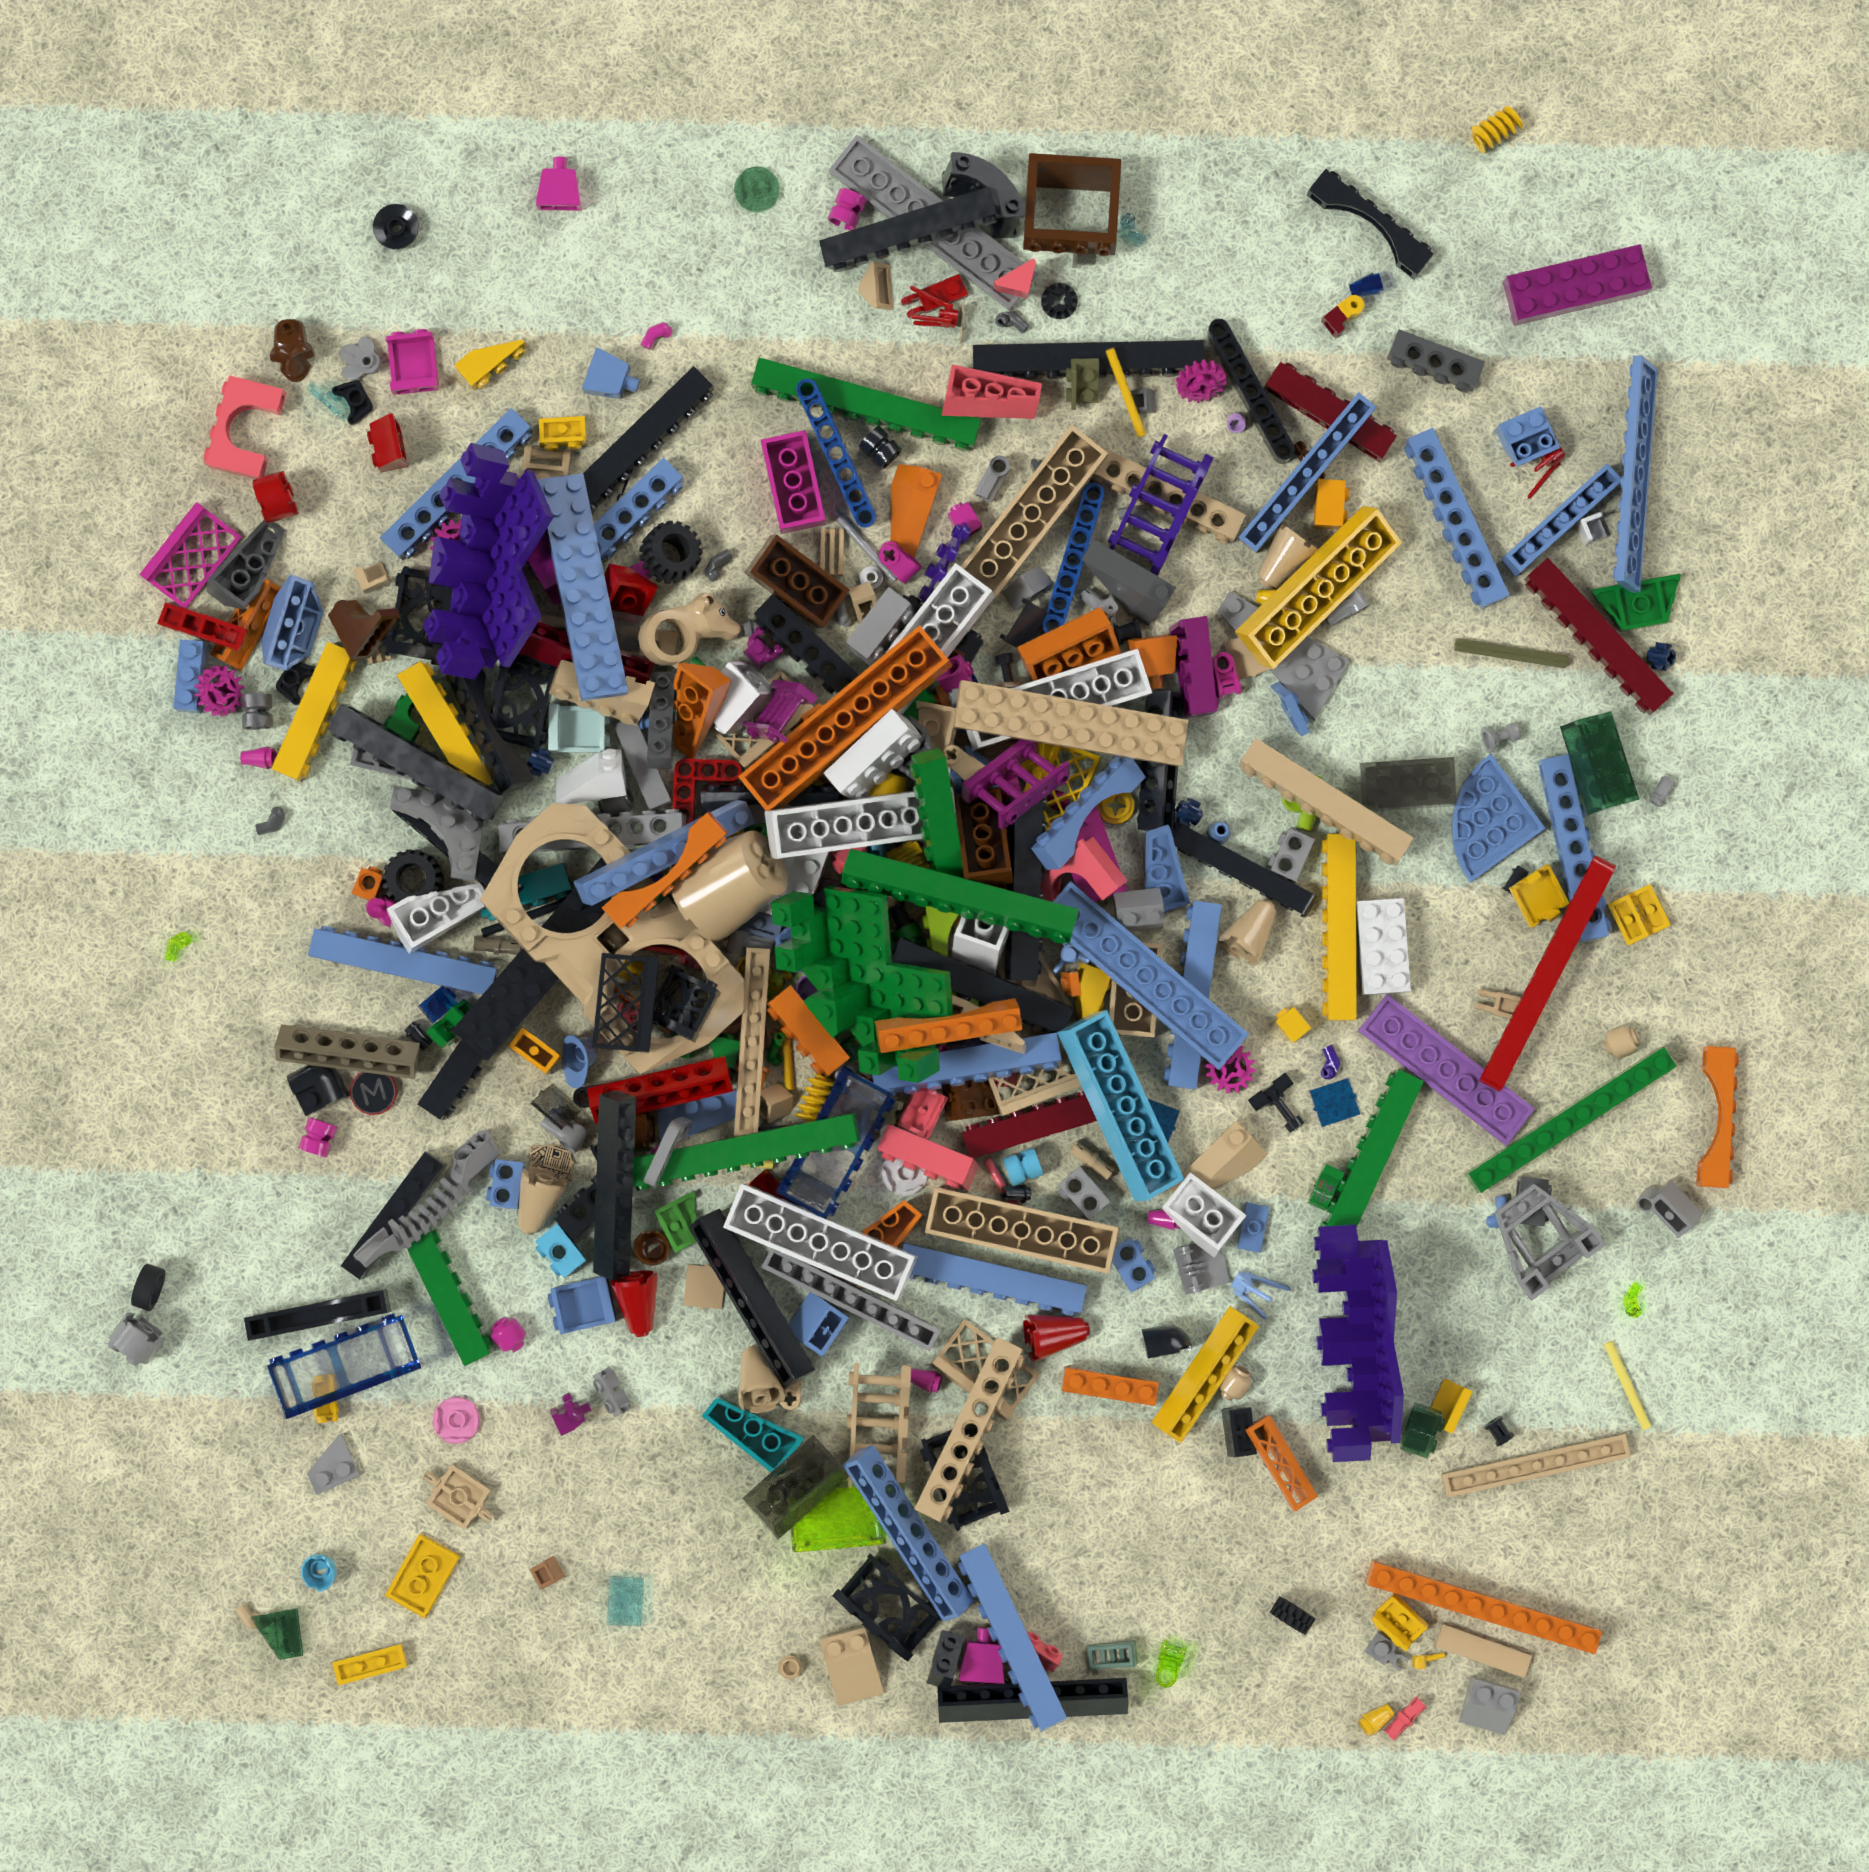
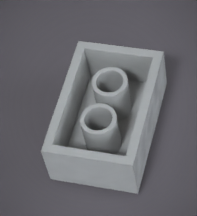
M888 587L846 641L851 652L869 666L875 663L885 654L916 614L911 603Z

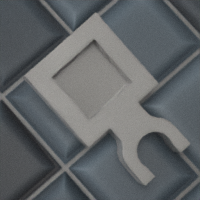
M1376 1632L1364 1652L1383 1665L1388 1660L1391 1661L1392 1666L1398 1671L1402 1669L1396 1665V1660L1403 1658L1406 1662L1408 1661V1658L1403 1654L1395 1653L1394 1650L1397 1646L1379 1632Z

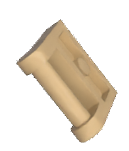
M525 446L521 476L526 469L534 471L537 479L569 475L572 451H547L533 449V446ZM531 459L562 461V467L533 464Z

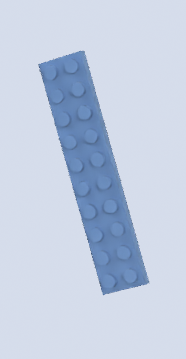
M1642 355L1633 356V364L1630 365L1629 369L1631 386L1628 388V398L1630 402L1629 409L1626 410L1628 427L1624 434L1626 452L1622 457L1624 476L1621 477L1620 482L1622 498L1619 500V510L1621 515L1620 521L1617 523L1619 540L1615 546L1617 565L1613 570L1615 581L1631 593H1640L1658 374V369Z
M582 473L537 479L554 516L546 531L581 701L627 695L628 688L584 475Z
M1071 881L1053 901L1054 903L1079 909L1070 944L1085 957L1089 958L1094 965L1217 1070L1225 1064L1249 1035L1247 1031Z

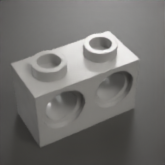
M1291 828L1286 833L1282 831L1277 841L1280 848L1277 854L1272 853L1267 864L1271 867L1270 871L1295 883L1315 839ZM1295 838L1300 842L1299 850H1292L1289 847V839ZM1280 860H1288L1291 864V869L1289 871H1282L1279 867Z
M1080 1166L1058 1184L1061 1188L1058 1190V1193L1066 1202L1071 1199L1076 1205L1073 1210L1081 1219L1086 1217L1090 1220L1110 1203L1109 1199ZM1072 1179H1077L1081 1183V1188L1076 1193L1068 1189V1183ZM1093 1197L1096 1200V1207L1093 1210L1084 1208L1083 1202L1085 1198Z

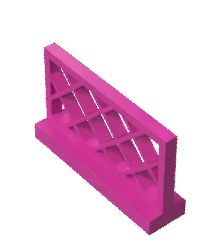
M196 502L139 575L183 609L187 608L207 583V579L218 569L242 536ZM205 516L214 521V531L201 532L200 522ZM217 524L221 526L223 530H218ZM198 527V532L192 533ZM229 532L235 539L228 546H220L218 533ZM215 534L217 547L203 548L202 535ZM199 535L200 549L187 550L186 540L188 537ZM183 545L184 551H178ZM220 549H226L221 555ZM217 550L219 558L215 564H205L204 551ZM201 552L203 565L189 566L187 553ZM175 554H184L186 567L172 568L171 559ZM169 563L170 569H164L165 566ZM206 567H212L210 571L207 573ZM203 568L204 578L202 581L191 583L189 569ZM187 570L188 583L175 585L173 571ZM170 572L172 585L161 586L155 579L160 573ZM193 585H198V586L195 588V590L192 592V586H193ZM189 586L190 596L183 603L176 597L175 588ZM167 588H172L173 594L170 593V592H169L168 590H166V589H167Z

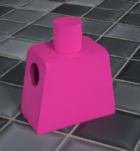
M553 157V169H542L536 199L538 210L582 211L577 174L575 169H567L566 157Z
M978 1627L977 1641L967 1640L959 1672V1681L1004 1684L1003 1665L998 1653L1001 1647L998 1642H991V1636L987 1627Z

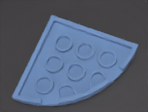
M1492 754L1484 758L1466 778L1458 793L1452 814L1451 828L1454 852L1458 864L1469 883L1546 829Z

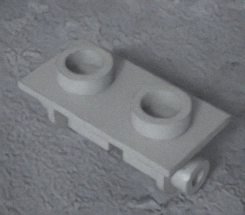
M608 1367L602 1370L601 1373L598 1372L593 1375V1386L598 1393H602L605 1399L604 1406L609 1414H613L616 1417L622 1414V1412L631 1409L629 1405L631 1402L624 1389L617 1392L613 1389L621 1385L614 1370L611 1371Z

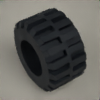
M667 521L665 524L662 522L654 527L643 539V544L639 549V552H642L639 559L644 561L642 567L644 570L648 569L649 571L647 575L650 577L654 575L656 577L655 581L659 583L664 580V584H670L672 581L676 584L686 579L698 567L697 565L702 559L699 557L703 554V549L699 548L702 543L700 539L697 540L695 538L697 533L695 531L691 532L689 530L691 527L687 524L683 527L682 522L679 521L673 524V521ZM669 543L676 547L680 554V562H673L667 559L662 552L661 544Z
M407 849L405 852L400 851L396 853L397 856L391 857L389 859L390 863L384 867L385 874H382V879L384 880L383 888L387 891L388 897L395 903L406 897L420 896L443 890L442 880H444V875L441 872V866L433 857L420 850ZM410 866L421 867L426 874L425 885L415 893L406 892L400 884L403 871Z

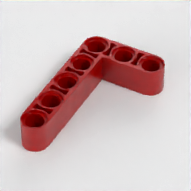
M685 758L677 761L674 768L673 809H679V812L685 810L690 813V818L686 821V825L695 821L696 782L740 781L738 776L743 773L740 764L733 760ZM690 765L692 767L691 773L688 776H682L679 772L681 766ZM708 765L715 767V773L710 777L703 775V769ZM730 766L738 768V774L733 778L726 776V770ZM689 788L691 790L690 796L687 799H681L678 795L680 789Z

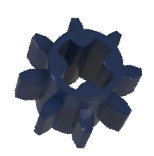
M1656 642L1655 646L1649 648L1647 661L1652 664V669L1667 671L1668 667L1674 665L1676 652L1671 649L1672 644Z
M542 747L539 752L532 751L527 763L532 768L530 771L532 774L538 777L542 773L548 775L554 762V758L549 757L551 752Z
M1188 798L1187 801L1181 800L1175 808V816L1179 817L1176 822L1190 827L1191 824L1197 825L1203 815V810L1199 809L1201 803L1192 798Z

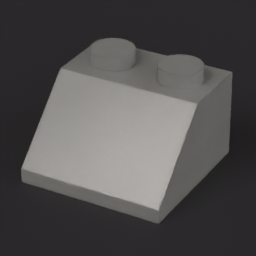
M1160 888L1113 893L1115 920L1129 932L1163 928L1165 923L1164 905Z
M1471 1676L1458 1722L1504 1735L1515 1715L1521 1692L1516 1688Z

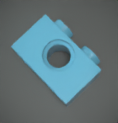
M558 1223L535 1241L538 1244L535 1247L543 1258L548 1257L552 1262L550 1268L558 1277L562 1275L563 1278H566L588 1260ZM558 1245L563 1246L566 1250V1254L562 1259L554 1255V1249Z

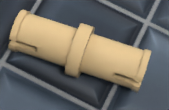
M1078 1140L1069 1151L1070 1154H1073L1085 1163L1087 1169L1091 1168L1105 1180L1115 1170L1114 1167L1098 1157L1099 1154L1097 1152L1093 1153Z

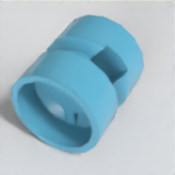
M1033 1147L1021 1151L1020 1156L1013 1154L1003 1158L1012 1186L1024 1183L1027 1177L1032 1180L1043 1176V1171Z

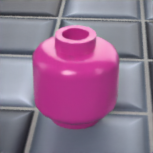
M505 1316L492 1326L491 1338L503 1352L510 1350L516 1352L524 1345L523 1340L526 1332L515 1318H507Z

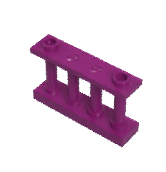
M773 680L769 685V688L774 691L772 694L773 698L755 723L744 721L742 725L747 728L745 732L755 740L761 738L771 740L774 743H786L788 739L781 734L782 730L801 704L813 705L818 696L801 683Z
M1020 739L962 783V798L968 803H971L976 798H981L998 812L999 828L1004 829L1009 824H1013L1019 816L1045 796L1068 781L1069 762L1065 761L1056 768L1036 752V742ZM1031 759L1049 774L1039 780L1024 769L1021 764ZM1010 772H1014L1032 787L1022 793L1005 780L1004 777ZM993 785H998L1015 800L1005 806L986 790Z

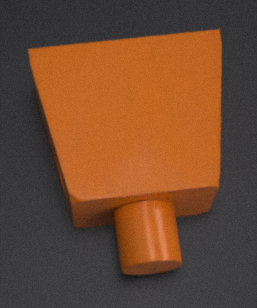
M1167 634L1128 639L1130 651L1135 649L1139 651L1147 677L1149 676L1151 689L1164 688L1163 675L1175 672L1177 635Z

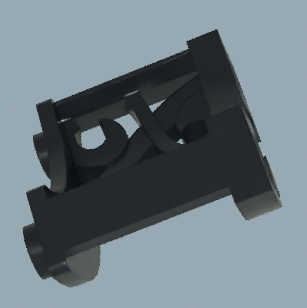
M952 152L947 168L941 174L943 196L958 197L989 186L997 189L1003 217L997 218L996 223L989 225L992 238H1015L1017 235L1016 226L1019 219L1024 218L1025 210L1022 199L1014 184L1000 169L990 162L971 154Z
M404 566L401 573H397L395 586L398 587L395 608H397L400 617L382 640V647H385V656H390L393 653L431 660L432 665L439 666L436 656L444 644L430 642L427 635L425 639L426 631L424 627L417 633L407 617L411 611L425 601L431 613L434 609L431 604L432 598H434L435 604L437 602L442 603L438 610L450 612L453 588L443 586L430 588V571ZM409 578L424 579L426 590L421 592L420 585L415 582L416 589L413 591L409 590ZM405 596H406V598L409 599L410 601H409L408 603H406V604L404 605V607H403L404 599H405ZM401 622L404 629L398 630ZM399 637L405 638L402 642L396 641Z
M519 653L510 667H504L499 664L498 680H495L491 696L493 703L488 714L496 731L505 742L531 747L536 751H539L542 743L546 744L548 730H545L552 697V694H549V690L557 669L556 666ZM518 663L525 664V665H529V666L527 667V669H525L523 666H521V665L518 664ZM533 667L550 670L549 675L545 678L540 677V673L543 670H537L534 675L531 674ZM519 675L522 676L516 684L509 682L511 676H516L517 680ZM527 680L535 692L537 701L528 710L518 715L515 704L504 694L505 691L519 689ZM546 684H547L546 691H545V695H544V693H543L542 688H541L540 685H546ZM508 705L512 708L513 717L510 718V712L507 714L502 712L504 706ZM541 710L540 718L538 721L533 716ZM522 723L527 733L528 726L534 725L536 728L535 737L520 735L518 725ZM513 727L514 733L498 729Z
M672 964L671 967H666L665 972L668 973V976L655 998L653 1024L661 1028H668L670 1031L695 1043L721 992L716 989L718 986L716 983L706 978L702 982L683 973V969ZM680 987L683 1004H674L669 1008L670 1001L677 988ZM701 992H706L710 995L704 1008L694 1007V1003L702 1004L705 1002V1000L698 997ZM694 1013L700 1014L694 1025Z
M969 1425L965 1429V1435H968V1437H974L978 1433L977 1426ZM952 1430L927 1440L925 1438L921 1439L923 1448L920 1449V1453L924 1462L929 1461L932 1471L938 1461V1458L933 1453V1448L946 1444ZM984 1445L980 1454H974L975 1459L971 1461L974 1464L973 1468L981 1467L983 1470L973 1480L972 1493L962 1490L958 1499L955 1498L950 1504L953 1510L947 1522L949 1525L954 1524L956 1531L961 1530L960 1527L992 1514L1000 1512L1002 1515L1010 1512ZM964 1446L957 1447L955 1457L963 1459L964 1457L961 1453L964 1451V1454L967 1456V1448ZM948 1468L945 1471V1479L950 1480L953 1468ZM979 1482L986 1483L987 1488L985 1490L979 1488L980 1494H977V1484ZM939 1489L943 1500H945L947 1497L946 1491ZM968 1501L973 1502V1510L961 1515L957 1514L956 1506L958 1504L964 1505L966 1510L969 1505ZM978 1502H980V1503L991 1502V1503H988V1504L983 1505V1506H981V1507H978Z
M869 1553L868 1559L841 1590L837 1589L832 1596L851 1615L857 1617L863 1623L862 1625L877 1638L880 1637L891 1650L908 1662L913 1656V1649L937 1621H942L930 1600L926 1602L888 1568L890 1564L882 1556L879 1555L876 1558ZM875 1567L880 1571L882 1577L880 1580H875L872 1575L871 1582L873 1587H868L864 1579ZM888 1577L898 1586L886 1585ZM862 1584L864 1589L849 1597ZM875 1595H899L903 1607V1620L889 1617L878 1624L875 1619L879 1606ZM908 1595L918 1604L911 1607ZM867 1597L871 1598L874 1605L871 1611L864 1609V1604L869 1603L868 1599H866ZM918 1610H924L928 1615L920 1625L916 1627L910 1624L911 1619L914 1621L921 1620L922 1618L917 1617L916 1613ZM890 1623H898L902 1626L901 1629L896 1626V1630L890 1632L888 1625ZM909 1629L913 1630L914 1632L906 1640Z

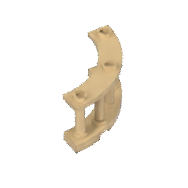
M854 1363V1372L849 1371L848 1386H853L852 1414H847V1428H851L850 1457L858 1450L874 1445L880 1454H890L892 1457H897L896 1470L892 1469V1473L905 1492L907 1452H902V1448L907 1449L911 1366L902 1365L901 1374H896V1376L859 1374V1363ZM858 1384L896 1386V1388H900V1392H896V1394L859 1393ZM857 1403L895 1404V1406H900L899 1417L894 1416V1419L857 1417ZM856 1426L894 1428V1431H898V1443H893V1445L856 1443ZM844 1469V1481H848V1490H853V1481Z

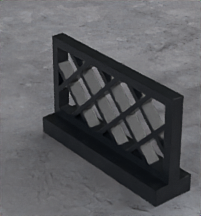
M602 953L592 1048L650 1053L659 965L658 957ZM606 959H616L622 966L612 976L605 968ZM621 960H627L629 962L624 965ZM634 961L644 962L643 972L636 978L627 969ZM625 969L633 980L621 988L614 977ZM606 973L609 976V978L604 981V976ZM641 977H642V986H641L640 983L637 981V980H638L639 978H641ZM612 980L620 991L608 999L603 993V986ZM633 983H636L641 989V995L632 1001L624 991ZM623 993L630 1004L619 1012L611 1001ZM602 996L607 1000L603 1005ZM640 1000V1005L638 1009L635 1003ZM610 1004L617 1015L606 1023L600 1016L601 1009ZM633 1006L639 1015L638 1019L630 1025L622 1014ZM620 1016L628 1027L617 1036L609 1027V1024ZM601 1020L604 1023V1025L599 1029V1024ZM638 1023L636 1033L632 1027H634ZM607 1027L615 1038L608 1044L598 1043V1034ZM631 1030L636 1036L635 1047L625 1046L619 1038ZM618 1040L621 1045H613V1043Z

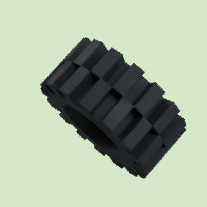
M1281 1596L1278 1597L1270 1610V1613L1304 1635L1308 1633L1315 1621L1312 1615Z

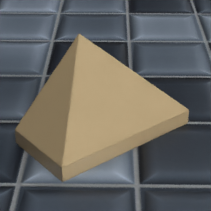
M871 262L858 286L859 294L873 308L893 310L889 264Z

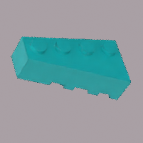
M720 1396L715 1398L702 1415L704 1419L774 1476L806 1437L761 1415L750 1413L748 1409L744 1408L742 1410L739 1405Z

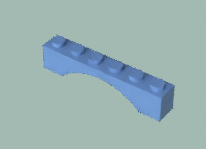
M1120 756L1111 759L1108 763L1109 766L1095 776V781L1080 792V797L1066 807V812L1051 823L1050 829L1038 836L1037 842L1031 849L1046 870L1060 869L1075 852L1079 830L1087 815L1096 805L1112 795L1132 792L1146 778L1133 759Z

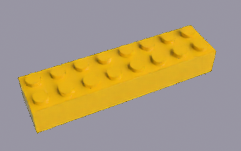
M1363 505L1235 633L1260 665L1274 669L1402 542L1377 508Z

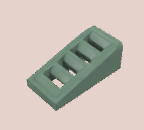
M1136 1640L1087 1645L1089 1670L1135 1667L1138 1664ZM1126 1648L1129 1650L1130 1660H1125L1124 1649ZM1115 1649H1119L1120 1661L1115 1659ZM1095 1650H1100L1101 1663L1094 1664V1658L1096 1662ZM1105 1650H1109L1110 1662H1106Z

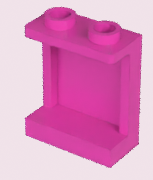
M427 329L414 330V333L410 334L397 331L392 332L391 336H385L388 344L391 372L390 389L393 395L439 390L435 342L432 332Z

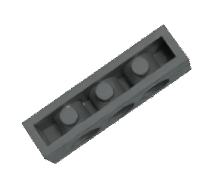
M1398 329L1387 356V360L1391 361L1390 364L1397 368L1406 366L1413 369L1412 372L1418 376H1425L1427 374L1434 377L1433 380L1444 385L1447 382L1456 385L1455 389L1468 393V391L1473 392L1485 364L1483 360ZM1408 351H1416L1419 358L1411 359L1408 356ZM1436 358L1439 360L1440 367L1431 366L1429 359ZM1451 367H1459L1462 374L1459 376L1454 375L1451 372Z
M652 672L651 682H655L650 698L647 748L648 767L651 769H672L675 722L674 701L676 700V690L674 689L675 672Z

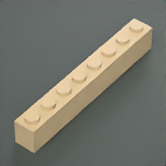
M1255 738L1240 761L1239 767L1242 768L1241 771L1249 777L1255 776L1261 780V784L1270 790L1274 788L1281 793L1280 795L1288 802H1296L1305 813L1318 816L1324 825L1328 827L1333 826L1340 830V834L1348 840L1354 839L1360 843L1359 846L1363 850L1370 853L1373 851L1380 856L1379 859L1388 865L1393 864L1397 866L1414 839L1257 738Z

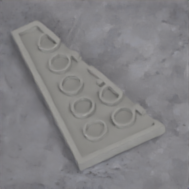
M1229 591L1218 613L1236 631L1258 607ZM1307 636L1274 669H1270V672L1286 689L1296 693L1300 705L1315 721L1350 660Z

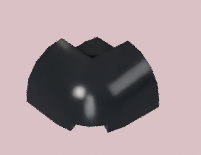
M306 1065L287 1075L290 1089L293 1095L296 1096L305 1116H309L350 1096L340 1074L335 1068Z
M1172 1324L1141 1329L1142 1343L1148 1359L1180 1353L1182 1349H1193L1189 1336L1181 1328Z

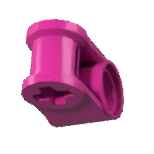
M887 541L880 547V561L902 583L907 584L922 568L921 564L896 542ZM886 550H894L893 556L886 557Z
M1226 652L1217 654L1212 658L1215 692L1218 699H1222L1224 695L1241 694V684L1233 657ZM1221 658L1226 662L1225 670L1217 666V659Z

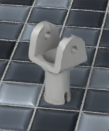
M1090 587L1084 590L1080 595V599L1093 610L1101 607L1113 627L1116 622L1114 614L1118 611V605L1113 598L1109 596L1107 599L1102 600Z

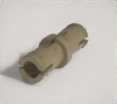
M496 936V938L474 937L473 951L494 952V955H499V953L517 955L521 950V946L516 940L501 939L499 936Z

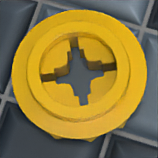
M1119 793L1102 800L1097 805V808L1104 821L1120 824L1127 821L1133 814L1134 800L1130 793ZM1118 796V803L1126 806V808H1119L1116 815H1114L1113 808L1106 806V804L1113 803L1115 797Z

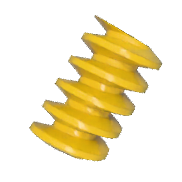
M1504 106L1502 111H1496L1494 116H1488L1487 121L1482 120L1479 126L1474 125L1471 128V133L1476 147L1484 154L1486 152L1485 145L1492 149L1493 140L1500 144V136L1507 140L1509 138L1507 131L1515 135L1517 133L1515 126L1523 130V123L1515 110L1509 106Z
M812 1073L816 1076L815 1078H808L807 1080L812 1084V1087L804 1088L809 1095L801 1096V1099L806 1104H798L797 1106L803 1112L794 1114V1116L809 1122L824 1119L819 1115V1113L827 1112V1109L822 1104H830L831 1102L825 1096L834 1094L829 1089V1086H837L835 1081Z

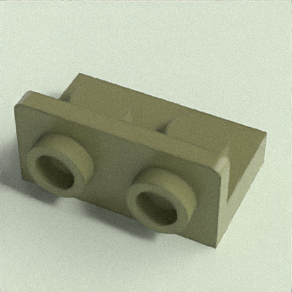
M1099 358L1071 359V368H1066V380L1071 382L1070 388H1066V402H1071V410H1076V403H1098Z

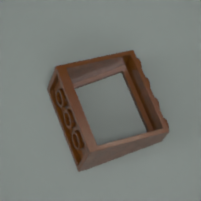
M1029 153L1023 250L1115 256L1121 159ZM1036 187L1110 192L1108 233L1034 228Z

